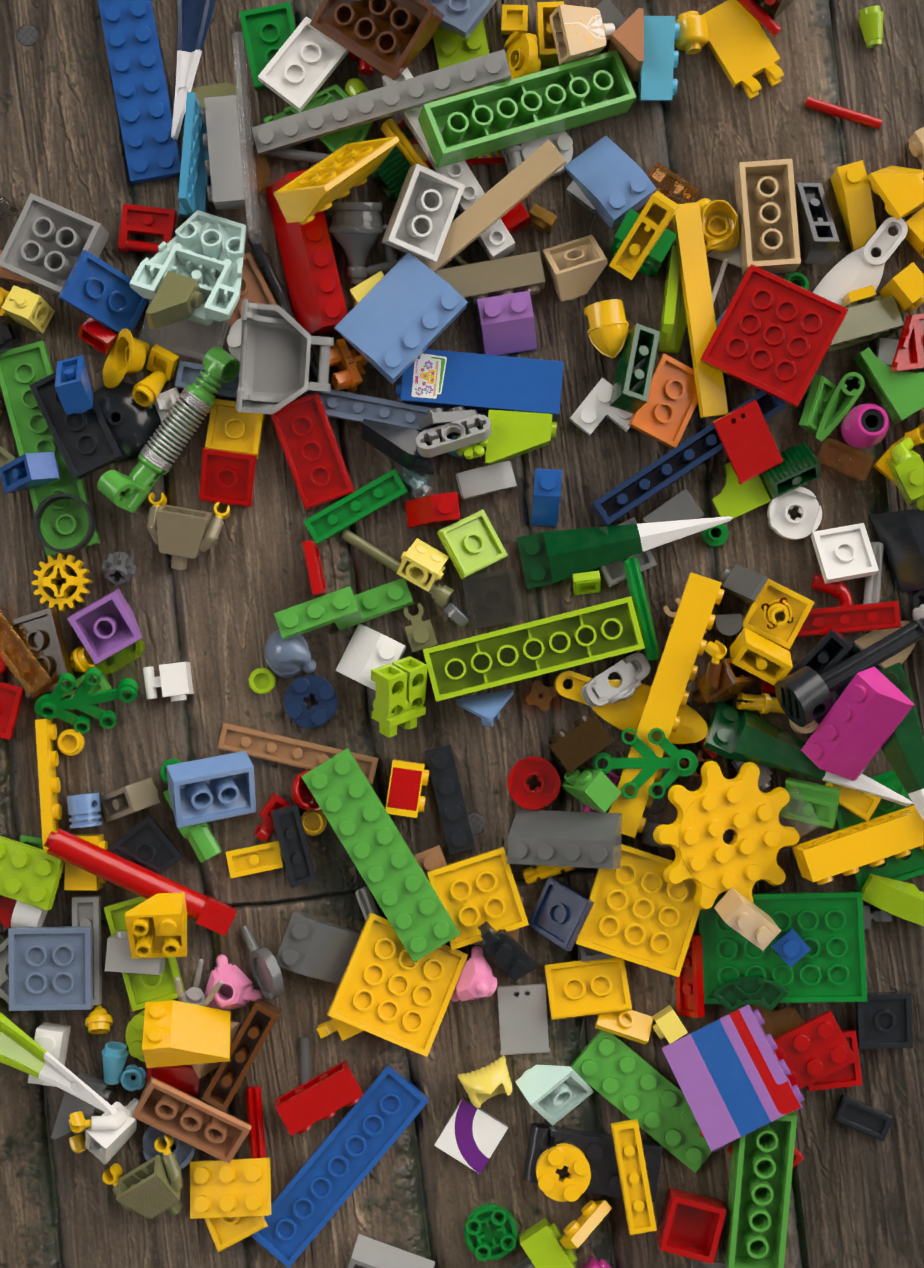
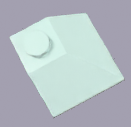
M535 1065L525 1071L515 1081L529 1104L551 1125H555L594 1092L570 1066Z

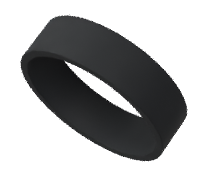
M56 494L48 497L38 506L33 519V527L36 537L46 548L58 553L69 554L80 551L89 544L95 532L96 521L93 511L86 502L70 494ZM60 499L77 500L84 506L89 517V528L86 536L79 544L68 549H56L49 545L44 539L40 527L41 517L45 509Z

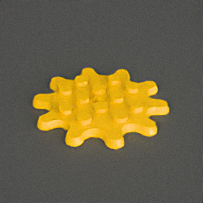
M707 761L701 767L702 784L698 790L689 791L681 785H674L668 791V800L676 807L678 812L677 818L672 824L657 826L653 832L655 842L660 845H669L675 851V859L664 870L663 877L670 885H677L685 879L693 880L697 887L694 903L701 910L711 908L717 896L722 892H728L731 887L753 903L752 888L758 880H765L773 886H778L785 881V872L776 861L777 853L782 847H791L799 842L800 836L794 827L782 826L779 823V813L788 804L790 795L782 787H776L768 793L761 792L758 788L760 770L757 764L753 762L744 763L735 778L726 779L722 775L719 764L714 761ZM728 829L735 833L730 844L723 841V834Z

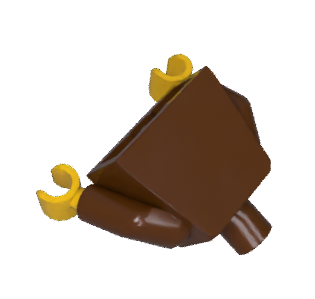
M718 640L715 643L709 641L705 651L712 656V660L708 661L707 671L696 679L699 689L693 692V698L701 706L705 703L725 702L757 684L761 679L731 663V658L722 659L727 653L725 645Z

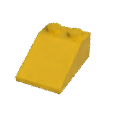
M174 1000L145 1002L142 1052L147 1068L230 1061L231 1011Z

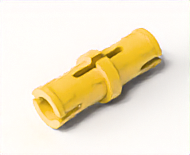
M740 692L737 696V700L747 701V703L736 702L737 709L756 710L760 714H768L769 712L785 714L777 698L771 697L768 693L754 695Z

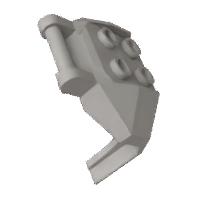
M244 299L242 301L241 356L236 402L238 412L274 414L307 390L331 392V384H328L330 350L331 346L334 345V338L311 336L279 305L250 303L248 299ZM311 345H320L318 383L308 382Z

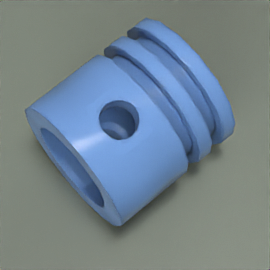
M99 793L67 796L68 815H71L69 822H72L69 828L102 825V821H99V818H102L101 814H98L101 811Z

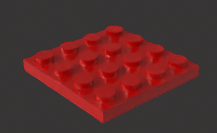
M751 264L700 360L797 408L849 309Z

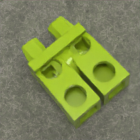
M411 656L392 662V665L389 663L371 670V680L376 682V698L373 701L372 719L379 722V732L389 738L397 735V725L409 730L417 727V717L426 713V707L423 704L426 697L428 665Z

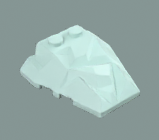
M197 210L175 230L176 236L169 243L163 241L158 246L159 252L150 260L146 257L140 263L129 283L130 287L143 298L153 300L168 271L199 282L203 299L200 307L195 308L191 317L187 318L188 320L209 326L214 320L221 322L229 319L240 299L246 225Z

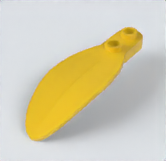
M563 671L555 678L554 687L559 695L588 705L582 698L581 688L592 678L573 671ZM566 679H569L572 683L569 689L563 687V682ZM610 679L608 683L612 687L617 688L621 684V680ZM641 684L637 687L634 694L625 701L620 700L612 704L607 703L591 708L598 716L622 731L626 728H632L636 731L651 686ZM687 704L685 707L680 705L677 716L681 717L676 732L671 731L668 740L673 744H689L703 740L708 731L705 720ZM627 731V732H626V733H629V734H631V735H634V733H633L632 731Z

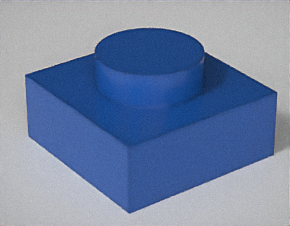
M792 927L771 945L789 967L811 950Z

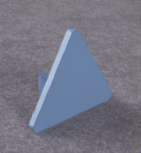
M508 689L456 699V705L480 717L483 726L493 727V720H499V711L513 696V690Z

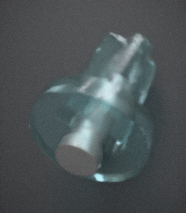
M402 467L398 475L401 480L413 488L412 495L416 499L431 493V486L434 480L430 475L427 474L422 477L417 472Z

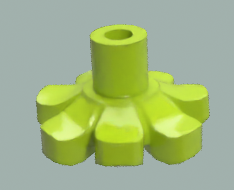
M489 440L456 449V452L459 456L464 455L466 459L481 457L485 454L483 447L489 445Z

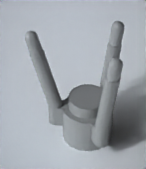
M203 959L198 961L193 987L185 991L184 995L180 978L176 977L174 979L179 1002L208 1007L223 985V981L219 980L205 999L204 993L199 988L204 963Z

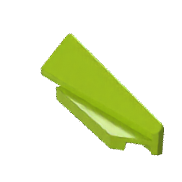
M672 245L668 254L658 352L677 354L680 351L687 319L677 248Z

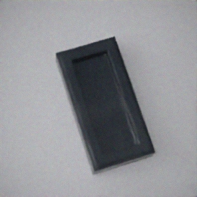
M845 1094L841 1095L832 1117L838 1123L883 1142L894 1116Z

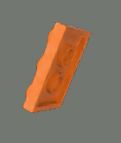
M664 353L661 354L652 373L647 403L632 415L628 426L671 449L676 448L698 403L694 369Z

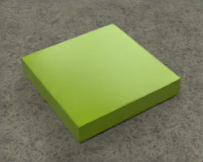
M484 510L476 512L437 532L461 579L508 556Z

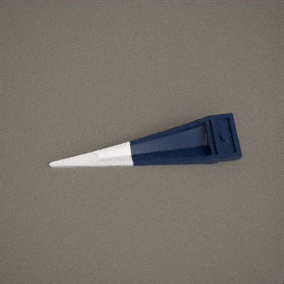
M177 0V68L171 137L173 140L176 139V141L186 111L187 92H191L216 0Z

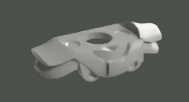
M633 653L591 679L581 688L583 700L590 707H596L629 699L637 687L642 684L641 681L650 672L651 668L648 660L642 653ZM612 672L617 673L621 678V684L617 688L612 687L608 683V676Z

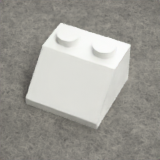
M358 624L336 671L376 691V682L371 680V670L389 663L392 665V662L400 660L406 646L373 629Z

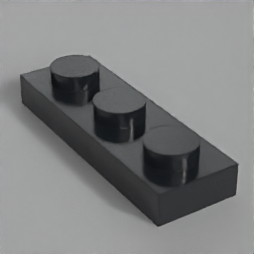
M292 803L270 810L290 887L294 888L317 880L297 804Z

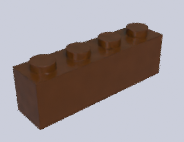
M262 998L256 1000L230 1047V1061L221 1063L202 1100L226 1112L282 1009Z

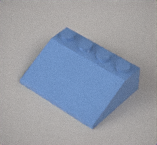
M408 252L334 329L393 384L466 309L468 302L448 282Z

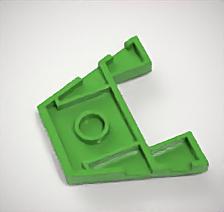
M335 84L316 93L301 112L336 102L349 96ZM289 106L284 108V111L279 114L265 117L263 122L265 124L300 112L294 107ZM373 121L317 138V140L332 154L345 144L365 141L373 127Z

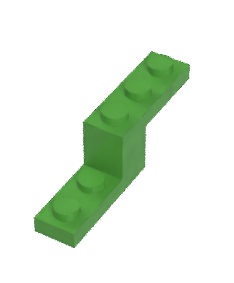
M401 578L354 595L349 586L276 612L274 615L282 639L287 640L334 622L340 631L413 605L414 602L405 578Z

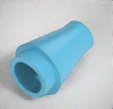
M108 1042L101 1051L104 1072L103 1082L105 1084L116 1085L120 1082V1076L129 1054L126 1050L127 1045L124 1043Z

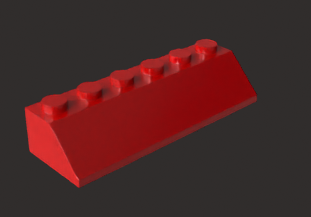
M302 170L285 175L265 188L296 322L311 336H321L338 332L334 327L348 314L324 211L316 212L314 219L306 224L300 225L299 222L287 223L274 196L277 190L307 171Z

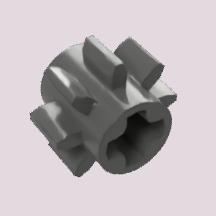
M115 552L113 554L109 553L107 560H103L101 570L106 571L105 579L114 584H123L125 582L129 583L130 576H135L136 566L132 565L133 557L124 552Z

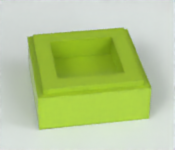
M599 571L573 574L574 595L600 592L601 578Z

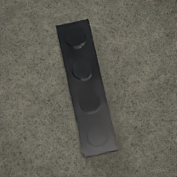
M451 744L426 750L425 754L449 854L476 849Z

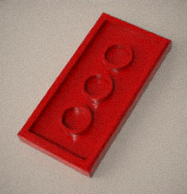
M319 392L293 400L276 413L270 414L305 510L355 492Z

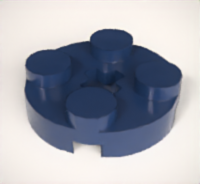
M306 675L297 678L288 687L284 697V705L287 715L294 723L306 728H316L333 718L338 706V697L334 687L328 680L316 675ZM310 694H314L315 700H318V705H313L312 709H308L307 703L304 702V698H308Z

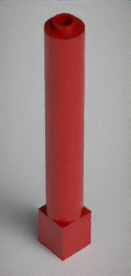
M60 828L57 833L51 831L44 844L45 847L49 848L47 854L143 898L149 899L161 893H185L187 918L223 936H226L237 913L236 908L208 895L205 896Z

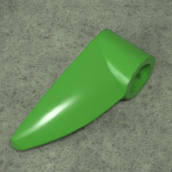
M849 372L839 382L823 414L815 436L816 439L823 441L840 423L862 393L865 380L859 373ZM855 379L858 381L857 386H859V389H853L850 392L846 389L848 385L845 382H851Z

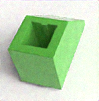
M582 766L577 767L570 773L567 772L564 776L565 779L560 785L592 810L603 813L608 810L622 793L602 771Z

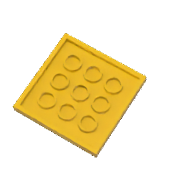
M621 844V868H598L589 896V900L594 902L575 944L679 977L700 909L694 903L697 889L695 882L691 879H685L677 885L668 884L664 880L663 873L667 866L672 864L673 860Z
M369 913L327 1015L427 1057L468 954L457 949L452 950L450 946L444 944L418 961L413 962L390 922L385 918Z

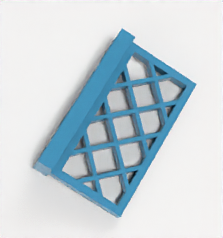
M187 92L178 192V214L184 218H189L197 210L207 213V186H209L210 176L206 174L205 160L209 159V150H205L203 144V134L207 133V126L202 123V107L196 93Z

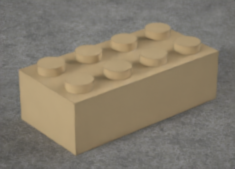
M792 159L739 162L734 172L737 215L741 233L739 242L742 276H745L751 264L772 274L795 272L801 264Z

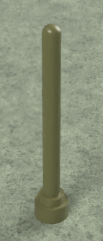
M342 531V539L397 573L401 565L399 561L351 531ZM433 584L428 593L432 595L431 598L435 600L434 603L444 608L454 590L447 585L442 586L439 584L437 586Z

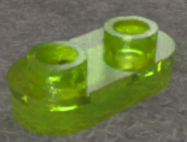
M142 638L135 642L137 648L133 652L127 646L111 655L114 658V663L111 666L107 665L106 659L95 665L96 668L105 674L118 672L144 654L146 649L144 639Z

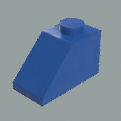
M83 355L57 361L55 390L66 415L84 413L91 409L93 405V393Z
M54 452L25 453L0 467L5 494L47 485L60 478L59 465L55 459Z
M535 469L531 525L557 527L562 470Z

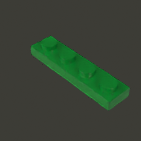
M393 469L303 522L315 543L319 545L408 493V490L397 471Z

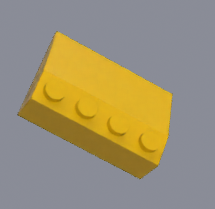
M393 136L345 144L277 190L274 196L287 223L299 222L302 225L312 221L316 212L327 210L332 206L331 202L333 200L350 194L349 189L367 182V177L377 170L399 142L398 137Z

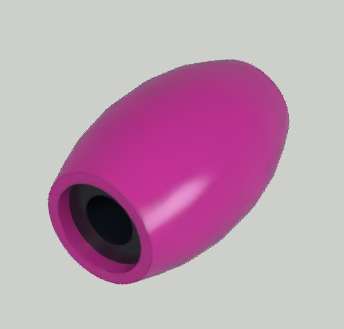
M868 403L854 407L846 414L842 422L841 433L844 440L850 446L858 449L875 446L883 440L889 429L888 415L884 409L875 404Z

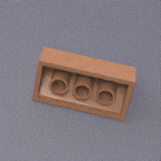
M152 1076L131 1116L227 1163L231 1162L252 1127L249 1123Z

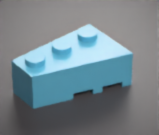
M644 16V62L638 79V101H671L672 95L677 94V79H673V68L678 67V51H674V40L679 39L680 26L679 23H675V16Z

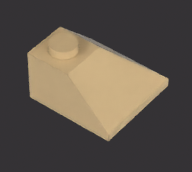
M593 235L543 250L555 291L561 302L574 300L579 296L587 294L608 264L607 258Z

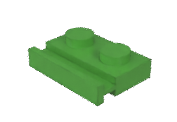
M788 777L785 782V789L790 795V800L781 809L780 816L833 829L836 823L841 789Z

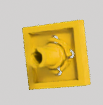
M768 579L756 600L752 602L742 626L790 650L815 602ZM781 598H786V599H787V602H786V600H784V599L782 600V602H783L785 605H783V604L780 603V599H781ZM764 603H766V604L769 605L768 610H767V606H766V605H764V607H763L764 610H762L761 607H762V605H763Z

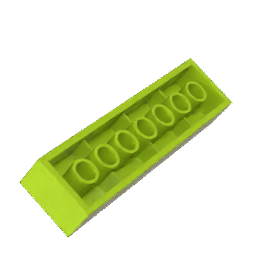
M630 596L423 649L426 665H428L435 700L438 702L630 653L645 647L632 597Z

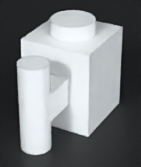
M190 662L159 665L160 676L157 677L154 675L153 666L143 668L146 699L157 698L156 688L158 687L162 688V696L170 697L171 702L187 700L186 695L194 694Z

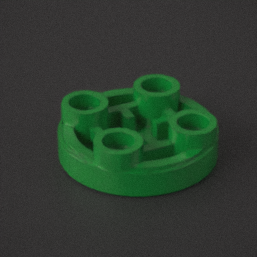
M486 1203L470 1212L464 1225V1239L467 1247L480 1261L498 1260L508 1255L516 1247L518 1237L517 1223L513 1214L507 1208L495 1203Z

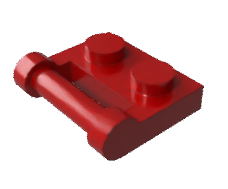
M123 203L118 251L122 253L136 251L157 254L160 244L129 240V235L133 233L164 237L163 241L169 243L174 238L176 210Z

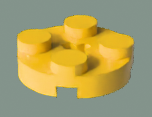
M515 31L507 39L504 47L508 48L506 56L512 79L540 71L541 61L538 58V39L535 34Z
M566 1143L557 1144L549 1150L546 1149L540 1155L536 1164L539 1188L547 1197L555 1201L574 1202L588 1188L591 1179L589 1162L583 1152L576 1146ZM564 1166H567L570 1173L569 1177L560 1179L556 1170H562Z

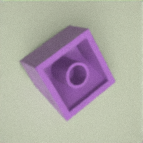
M530 291L477 299V312L486 355L502 356L537 350Z
M119 588L67 618L95 665L143 638L134 613Z

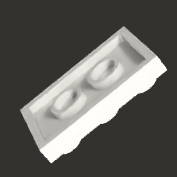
M307 16L258 75V81L299 112L304 109L348 54L346 48L309 25L312 20Z

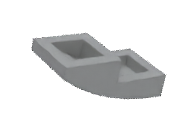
M511 461L483 466L456 474L462 500L485 496L492 492L512 489L517 486Z

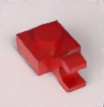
M274 792L258 814L264 820L253 832L257 838L264 842L269 838L274 829L270 810L291 804Z

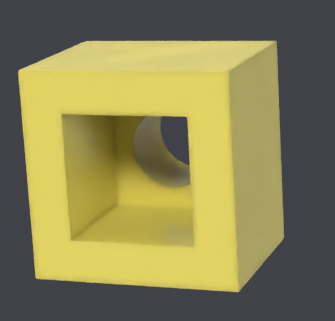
M671 1005L652 1016L656 1022L652 1027L660 1040L666 1037L669 1044L688 1033Z

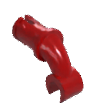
M815 573L811 589L831 594L835 599L838 598L839 606L853 605L852 595L842 581L825 584L823 576Z

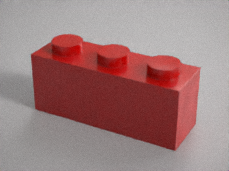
M344 1060L276 1098L275 1107L292 1136L296 1133H305L312 1127L313 1123L320 1119L324 1121L335 1115L336 1110L343 1106L350 1107L356 1104L360 1097L363 1096V1092L347 1060Z

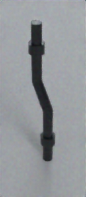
M257 235L249 237L247 241L256 256L254 260L258 268L263 270L276 295L279 306L294 319L286 292L271 265L273 261L269 253H265ZM311 348L309 372L316 382L318 381L319 366L315 360L316 355Z

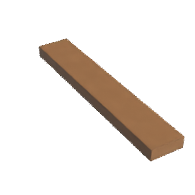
M223 723L217 749L234 753L246 751L247 755L308 770H313L344 751L228 723ZM351 752L369 783L373 784L379 758Z

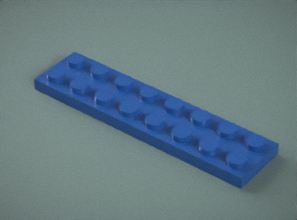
M98 0L130 182L134 185L180 176L181 158L178 142L171 137L173 114L152 0Z
M387 1064L366 1089L360 1100L350 1108L271 1203V1215L264 1216L268 1227L251 1236L287 1268H290L428 1103L429 1098L391 1065Z

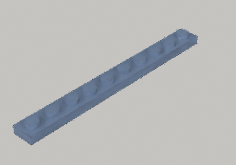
M180 361L175 387L184 390L187 385L193 382L197 383L196 377L202 376L200 371L205 372L203 365ZM239 373L232 381L222 382L223 387L217 388L219 393H214L213 395L237 400ZM331 389V392L307 390L296 398L299 399L319 392L328 417L362 424L363 419L418 430H420L418 419L427 415L428 410L434 409Z

